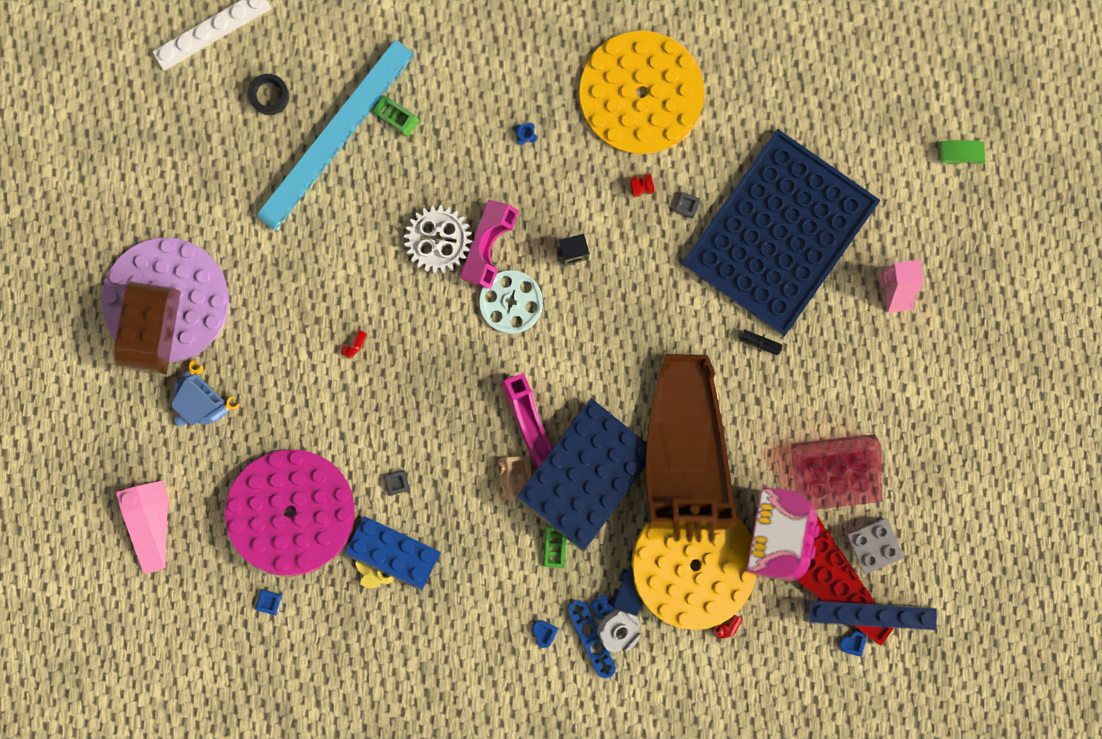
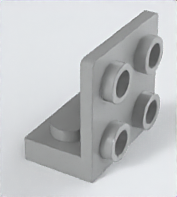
M881 518L844 534L846 541L851 543L864 574L871 573L904 558L887 518Z

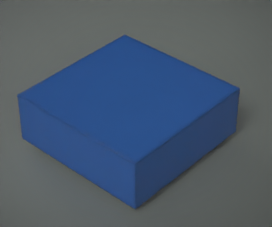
M261 589L255 610L277 615L282 594Z

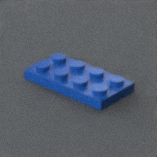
M366 516L363 517L345 552L346 556L420 591L423 590L441 554L440 551Z

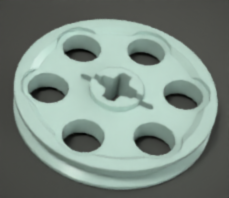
M508 270L497 273L492 288L483 287L480 294V309L484 319L492 328L502 333L516 334L529 329L538 320L543 307L542 293L539 286L530 276L520 271ZM507 276L511 278L512 284L510 287L504 288L500 285L502 277ZM523 282L531 283L532 290L529 293H523L520 290V285ZM515 290L514 300L517 302V304L512 305L509 314H507L509 307L508 303L505 301L506 299L509 300L512 297L513 291ZM489 291L497 294V299L492 303L485 300V295ZM528 302H535L538 306L537 311L534 313L527 312L525 309ZM494 311H499L503 317L500 322L495 323L491 321L490 316ZM518 316L523 320L521 327L514 328L511 326V319Z

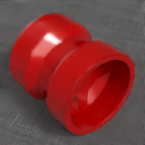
M651 173L644 174L643 177L639 178L637 176L630 177L633 197H639L643 193L648 195L654 194Z

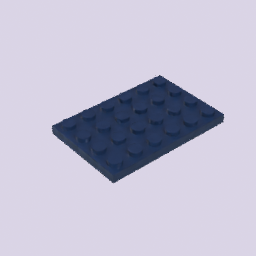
M590 398L516 496V499L583 552L645 468L646 442L595 400Z

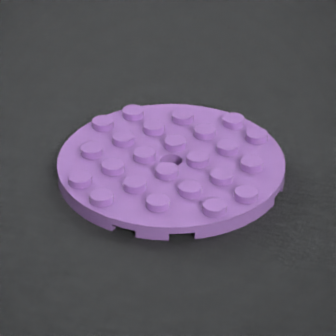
M176 238L147 240L127 250L110 269L102 292V311L106 325L115 340L124 292L130 281L173 287L181 292L169 363H176L198 355L221 332L229 309L227 283L216 261L195 244Z

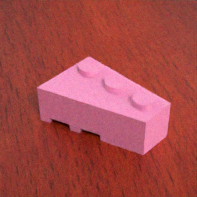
M914 260L894 263L885 269L879 278L880 286L885 290L888 313L913 310L912 302L917 300L914 294L920 292L923 284L921 261Z

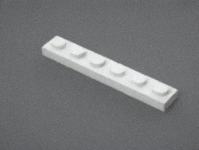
M240 0L152 52L165 71L272 8L267 0Z

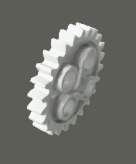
M440 205L438 211L435 210L434 206H431V212L423 208L424 215L421 216L419 213H416L418 220L410 219L413 227H406L410 234H406L404 237L410 241L405 243L404 246L411 248L407 251V254L414 255L411 259L413 263L419 260L417 265L419 268L425 265L426 272L431 267L435 274H437L438 268H441L443 273L446 272V267L453 271V264L461 266L459 259L466 260L464 252H470V249L466 247V245L473 243L467 239L472 236L471 232L466 231L470 226L469 224H463L465 221L464 216L458 219V211L451 214V207H448L446 212L442 205ZM427 224L434 225V230L431 233L424 232V227ZM447 226H454L455 231L453 234H445L444 231ZM438 235H440L441 238L444 240L456 239L457 242L451 243L449 241L441 240L439 241V244H437L434 240L431 239L420 240V237L423 236L427 238L436 239ZM426 244L432 245V251L428 254L422 253V247ZM446 246L453 247V252L449 256H445L442 253Z

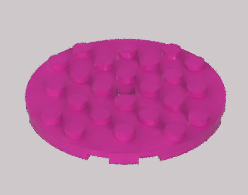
M303 450L277 451L252 462L240 473L233 483L225 507L227 532L232 544L242 558L253 567L268 574L286 577L311 573L322 568L331 559H334L344 548L352 532L355 518L353 495L344 475L327 459ZM289 507L296 509V514L291 518L284 515L285 510Z

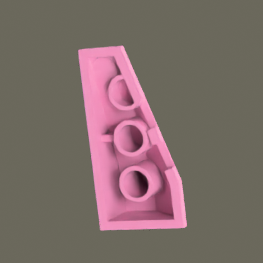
M158 481L116 492L121 512L143 573L147 574L164 569L168 524L167 512L169 506L164 482Z

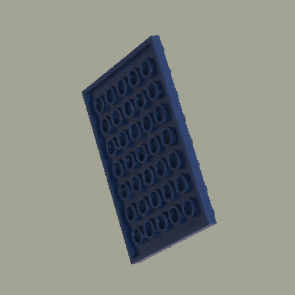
M777 129L681 265L785 337L881 200Z

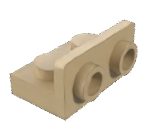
M530 456L498 459L497 473L500 479L498 492L502 501L517 500L516 496L531 478Z

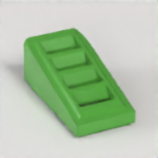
M383 95L372 110L375 115L407 137L419 123V119L414 114ZM387 104H390L386 112L382 114L381 112L385 108V106ZM397 109L392 117L388 118L392 111ZM401 113H403L404 115L402 116V118L399 120L398 123H396L395 121L398 119Z
M546 523L543 567L564 568L567 539L561 534L550 533V530H556ZM550 538L562 539V543L549 542ZM549 547L561 548V551H549ZM548 556H561L560 560L548 559Z

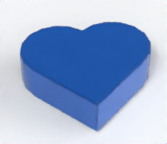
M543 620L536 621L532 629L533 633L537 636L536 642L538 646L542 648L549 647L559 628Z
M859 630L852 631L849 636H844L840 639L839 648L845 653L862 657L866 636Z

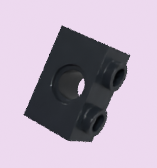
M584 233L559 240L556 252L559 262L563 261L564 266L589 260L590 253Z

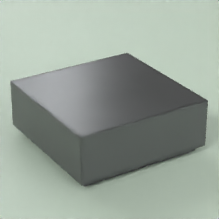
M681 192L674 212L694 219L701 198Z
M405 470L384 476L389 496L410 491Z

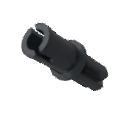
M747 329L744 330L740 342L752 345L758 351L762 349L774 355H779L783 347L781 343L765 338L764 334L761 336Z

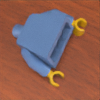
M191 361L189 364L190 370L185 371L174 383L172 407L178 412L174 422L181 427H184L187 422L190 425L197 423L205 425L216 422L228 414V410H236L240 406V403L235 407L229 405L230 401L235 399V397H230L227 400V404L222 405L225 401L198 376L203 372V366L201 365L197 370H193L197 363L196 361Z

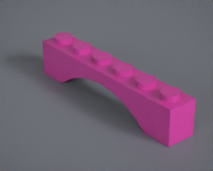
M521 373L503 381L500 387L536 468H538L553 447L539 418L531 388L524 373Z

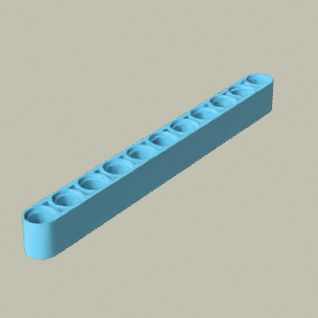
M398 40L392 43L261 208L257 215L258 219L272 230H276L280 226L279 223H282L293 210L292 206H296L306 193L305 190L308 191L319 177L318 174H321L330 163V158H334L344 145L343 142H346L357 129L356 125L359 126L370 112L369 109L372 110L383 96L382 93H385L395 81L394 77L399 76L408 64L407 61L410 62L414 52Z

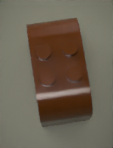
M132 281L128 283L123 296L115 342L114 359L117 366L125 369L167 375L181 294L179 290L173 287Z

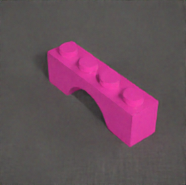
M488 199L466 263L462 269L461 279L473 285L488 289L492 288L498 269L491 261V248L501 234L512 231L519 210L509 204Z

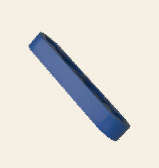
M573 601L569 606V614L598 675L602 678H610L615 673V664L608 650L600 642L599 635L597 634L598 628L589 609L583 601ZM574 605L583 606V616L586 617L588 615L590 619L583 620L577 624L576 620H580L577 613H572L575 609ZM590 623L594 628L592 634L584 635L581 632L582 625ZM593 643H600L603 650L600 654L594 655L590 651ZM607 654L608 658H604V661L607 665L611 664L610 673L600 672L602 664L600 661L596 663L594 659H599Z

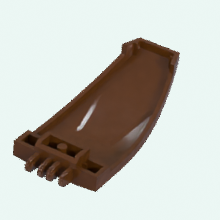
M665 355L649 417L645 451L649 528L673 530L674 542L680 541V530H686L687 542H692L693 530L696 542H701V530H707L708 542H714V530H734L737 525L728 455L714 383L716 373L708 355Z

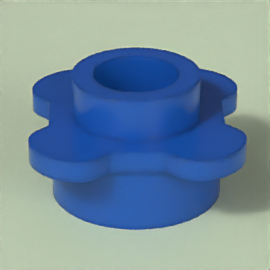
M529 122L528 124L515 127V132L518 135V144L524 145L526 142L534 143L537 141V136L534 133L535 125Z
M605 594L600 595L599 599L590 602V607L595 611V617L598 620H602L605 615L613 611L612 602Z

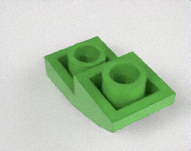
M969 140L939 142L940 159L943 163L959 165L962 162L975 164L986 162L984 142Z

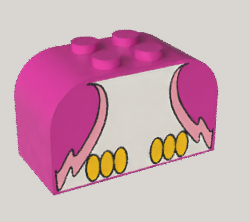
M762 486L747 572L756 576L782 581H795L807 572L810 560L814 559L815 556L814 537L817 538L819 534L817 511L810 501L797 492Z

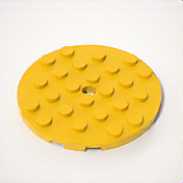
M651 31L623 33L602 44L588 60L580 82V103L584 117L592 131L609 146L619 151L637 155L667 150L682 141L695 126L704 102L703 78L695 59L685 47L674 39ZM638 88H646L648 95L644 98L638 97L636 95Z
M738 517L734 530H714V542H708L707 530H701V542L695 541L694 530L692 542H687L686 530H680V541L674 542L673 530L649 528L648 522L646 523L636 540L632 554L633 581L638 595L656 617L678 628L698 630L719 625L741 609L752 592L756 575L747 572L753 539L746 526ZM698 559L700 568L695 571L691 570V561Z

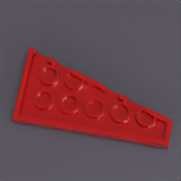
M818 517L819 534L817 538L814 537L813 546L816 548L814 559L810 560L807 572L796 581L824 601L876 604ZM854 625L879 646L885 642L894 630L890 627Z

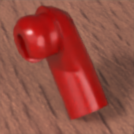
M358 330L351 346L344 345L342 347L341 355L353 358L362 348L367 333Z
M733 615L728 624L715 626L713 630L714 635L719 639L733 637L743 619Z

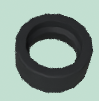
M262 74L251 82L248 89V97L252 106L259 113L276 115L287 107L289 90L279 76ZM265 83L276 84L281 90V98L273 106H264L257 99V91Z

